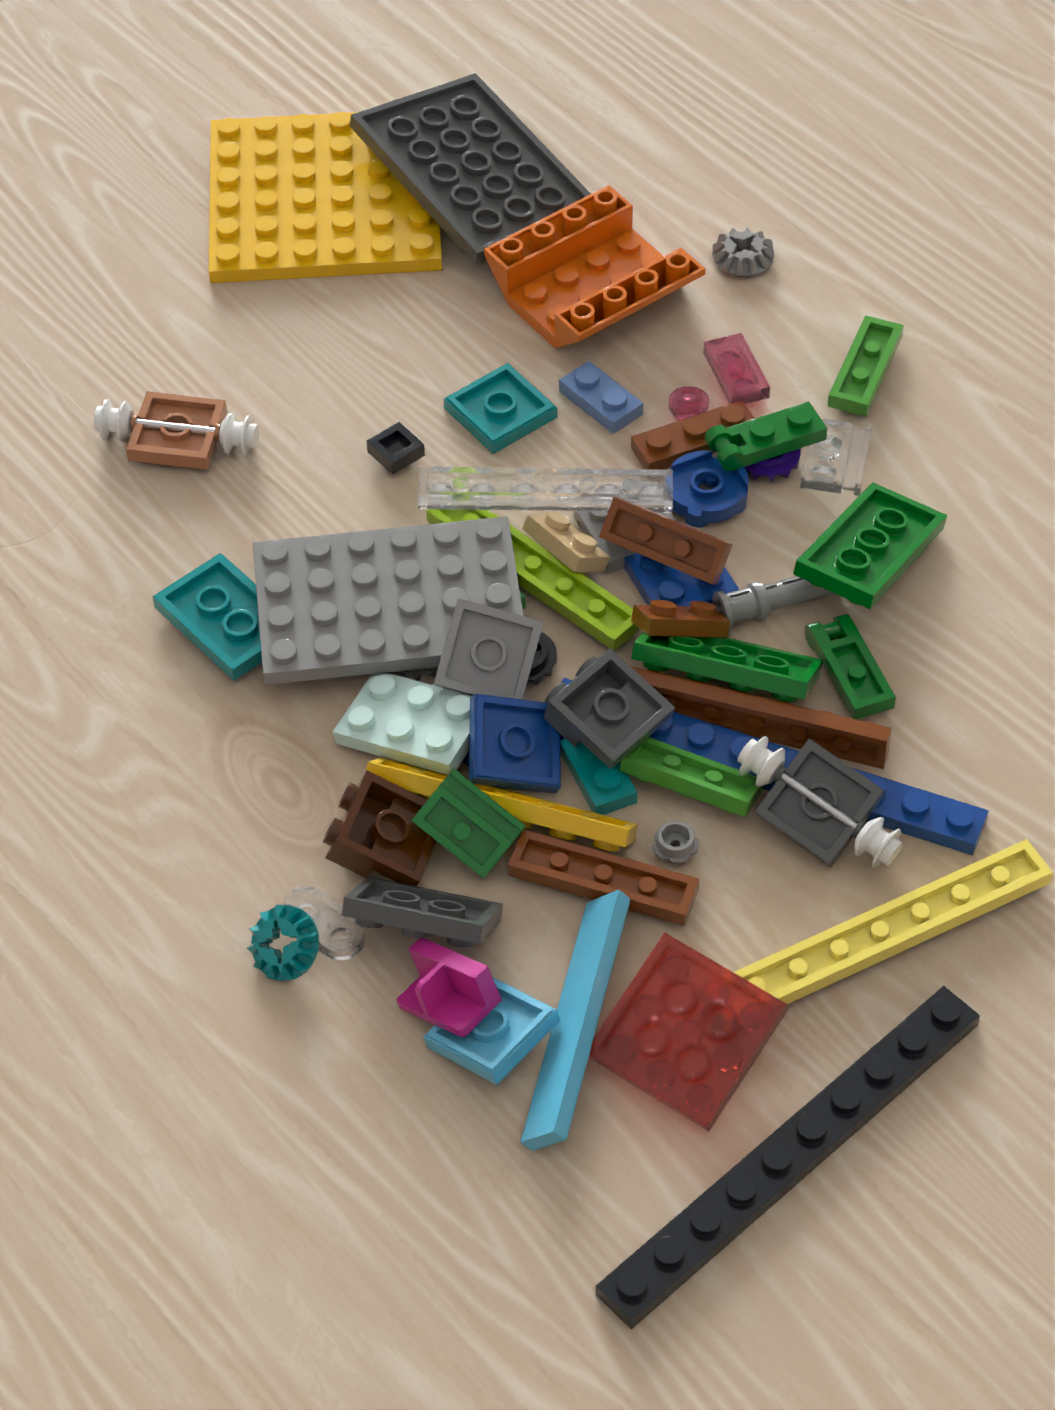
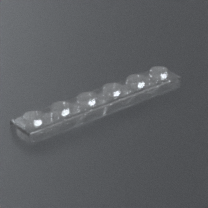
M420 466L417 495L418 509L608 512L613 497H619L653 512H672L673 470Z

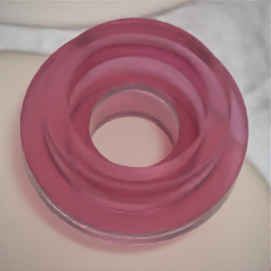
M683 386L675 389L670 394L668 406L674 418L679 421L708 411L709 397L705 391L698 387Z

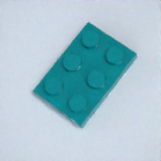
M222 553L217 554L152 596L154 608L233 681L262 663L256 584Z

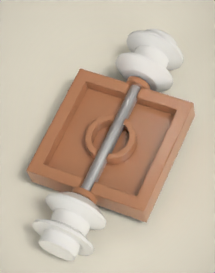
M147 391L138 415L134 414L128 401H124L120 408H113L110 399H106L102 406H98L94 414V428L96 431H100V436L103 440L108 439L110 433L113 432L117 433L120 442H124L131 434L126 448L128 461L208 470L217 441H220L226 454H229L233 447L236 446L241 447L244 456L249 454L251 448L256 449L259 441V425L253 424L252 416L247 415L243 422H236L233 413H229L226 416V400Z

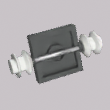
M766 736L762 737L758 742L751 739L744 746L737 759L742 764L739 774L743 776L750 771L757 775V787L770 784L773 781L776 783L755 810L759 818L830 868L853 837L855 838V855L859 856L867 851L873 856V868L878 867L881 863L888 866L896 858L903 846V842L898 840L901 830L896 829L891 833L883 829V817L865 822L884 797V789L810 738L787 768L784 766L785 749L780 748L775 752H771L767 749L769 739Z

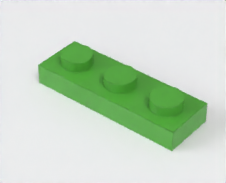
M865 315L828 395L827 407L867 417L902 339L904 325Z
M650 737L645 739L621 760L619 770L635 776L641 781L654 783L678 792L684 797L700 800L719 807L725 812L735 813L743 817L747 816L761 795L763 786H756L757 776L749 773L742 776L739 774L738 769Z

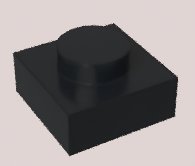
M400 422L366 441L367 452L392 475L425 456L424 443Z

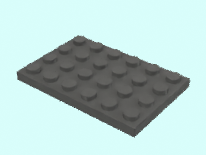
M476 73L351 114V129L475 265L487 261L484 255V248L591 194Z

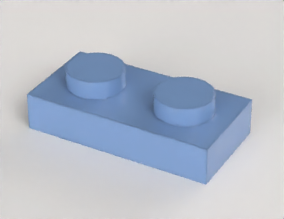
M587 361L559 379V392L612 434L643 415V402L590 361Z

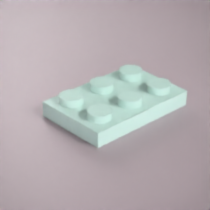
M390 673L372 674L332 733L336 744L448 775L453 768L457 770L469 751L470 698L472 695Z

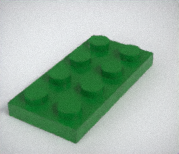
M872 482L796 560L793 574L809 581L816 587L824 588L844 597L853 604L871 609L944 529L947 515Z
M645 632L634 642L631 659L643 662V666L650 670L668 671L669 668L686 672L685 675L693 680L711 681L714 678L729 682V687L735 690L746 692L754 691L755 688L772 692L774 698L787 702L798 701V698L803 700L806 698L820 677L823 663L822 659L731 638L648 636Z

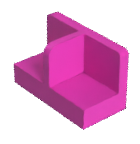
M419 938L408 949L420 976L397 998L396 1001L400 1009L455 1035L465 1037L502 1001L487 965L425 938Z

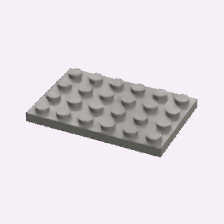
M508 516L253 542L265 685L439 667L458 598L523 616Z

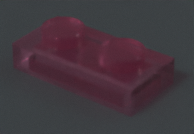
M742 333L704 342L703 354L729 404L739 400H743L745 404L770 398V385Z

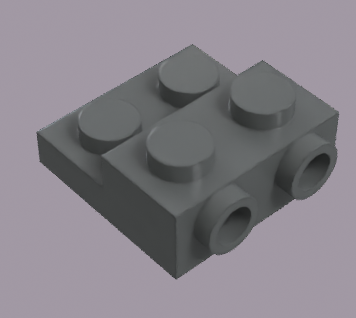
M610 648L598 659L592 656L586 660L578 669L577 677L568 685L561 682L552 689L545 699L547 707L543 718L575 748L583 743L609 769H612L673 716L675 707Z

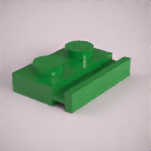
M454 768L411 820L483 879L526 827Z

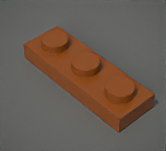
M739 400L631 436V449L647 474L650 475L670 468L675 460L685 454L703 450L712 451L704 440L706 432L711 427L724 425L727 428L755 418L743 400Z
M613 497L599 537L705 582L717 585L733 546L729 542L619 497Z

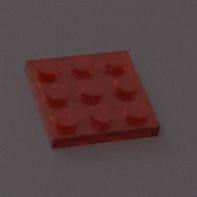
M664 932L595 1035L589 1058L709 1132L789 1009L785 1002Z

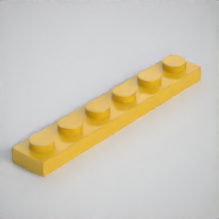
M382 757L369 761L366 767V771L368 770L410 792L420 794V797L426 800L430 798L447 777L445 774ZM474 784L526 826L525 829H531L533 824L550 828L549 834L554 837L575 840L576 835L594 839L593 846L615 852L620 851V846L627 847L635 842L638 823L494 786Z

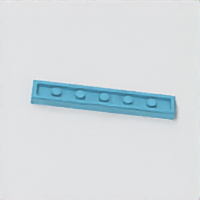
M620 890L586 903L557 1008L560 1021L551 1030L520 1141L521 1144L531 1151L567 1140L630 903V898Z

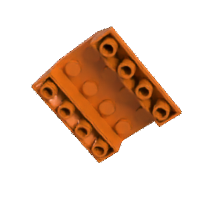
M610 185L484 248L485 258L507 304L555 349L586 339L704 276L706 271L699 262L681 247L663 256L632 229L633 205Z

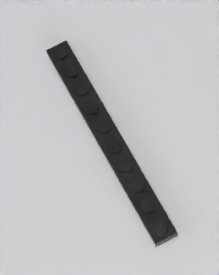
M945 986L941 987L596 1285V1296L632 1330L978 1026L980 1015Z

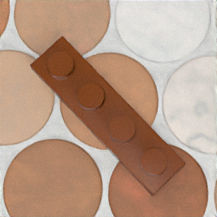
M523 829L507 864L508 876L592 900L620 890L630 898L628 910L683 926L686 924L699 891V878Z

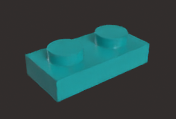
M567 739L560 740L561 755L592 812L605 815L637 803V791L627 773L619 771L621 762L612 769H609L583 743L575 748Z

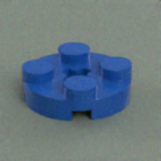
M695 451L681 456L671 465L670 473L666 476L665 497L672 510L678 515L685 517L688 525L700 528L708 523L727 520L746 509L749 477L744 467L733 471H725L717 461V457H712V451ZM705 483L708 487L714 486L715 488L703 490L700 489V484Z

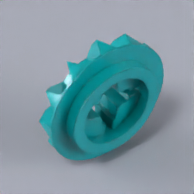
M275 905L274 908L261 912V918L257 924L249 928L252 933L251 945L247 949L253 954L255 960L253 967L261 970L267 975V978L279 981H289L302 976L314 963L319 949V934L315 922L303 909L292 905ZM280 930L282 935L297 939V941L290 942V945L283 947V955L280 949L270 947V943H273V940L280 938Z

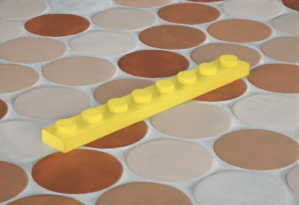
M1028 839L1023 840L703 986L702 997L727 1033L1051 883L1053 872Z

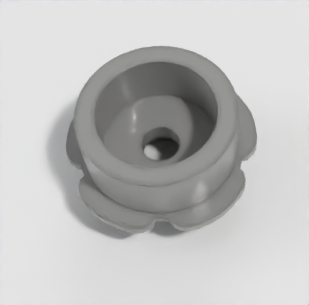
M682 821L664 823L654 836V841L656 842L653 845L654 853L661 860H667L672 864L687 862L690 859V855L696 854L699 847L698 839L694 837L693 829ZM673 844H677V845H680V846H679V847H673L672 845H673Z

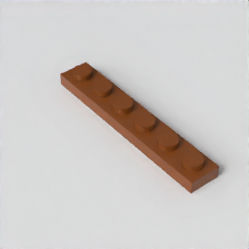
M632 667L675 707L674 712L759 739L766 736L769 742L802 749L810 738L839 759L881 769L885 767L890 744V727L878 725L871 721H860L835 715L829 711L805 708L782 700L767 699L739 690H729L708 685L697 680H687L662 674L654 670Z

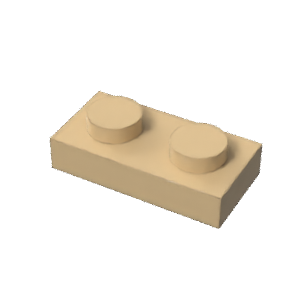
M548 511L547 514L527 515L522 529L574 573L605 571L610 556L597 546V541L594 538L574 528L567 516L555 511Z

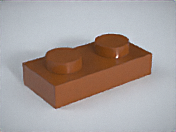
M652 600L650 605H634L631 621L648 636L727 638L730 620L718 612L714 604L704 601H692L690 606H677L666 600Z

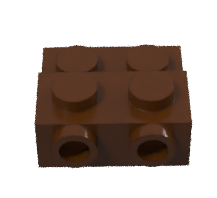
M367 770L358 785L351 782L348 784L339 802L338 807L345 810L342 820L334 817L322 842L330 846L325 858L365 878L373 870L396 882L417 886L436 843L434 838L411 821L427 800Z

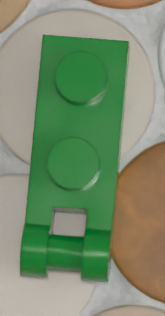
M807 401L727 428L724 425H716L706 432L704 440L712 451L718 453L717 461L725 471H733L827 440L828 428L811 403Z
M846 613L833 617V622L824 625L818 621L805 626V636L809 647L815 650L818 657L823 660L824 668L853 719L857 720L895 708L896 696L849 614Z

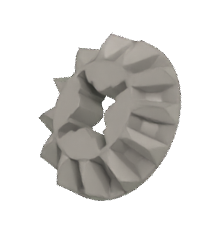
M747 227L745 231L738 232L732 228L728 235L719 234L717 243L713 244L712 257L715 264L729 274L737 276L756 275L768 269L774 260L773 242L770 239H765L763 231L751 233Z

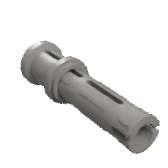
M795 576L766 585L750 582L745 589L727 594L723 591L714 592L712 604L716 606L718 612L730 620V629L733 627V623L750 618L763 620L769 616L770 611L834 593L824 588L816 587L809 581Z

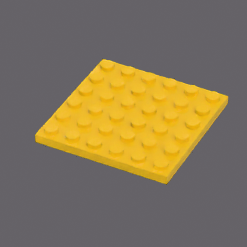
M357 112L211 120L209 201L210 283L441 271L440 225L351 129V114Z

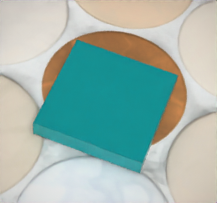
M509 363L443 398L444 409L492 454L557 418V407Z

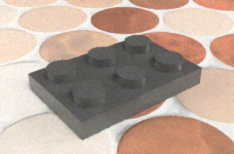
M368 876L344 897L341 916L354 918L357 925L366 928H382L383 925L401 928V933L406 936L425 938L432 934L447 937V942L454 946L473 947L475 943L481 944L501 922L503 903Z

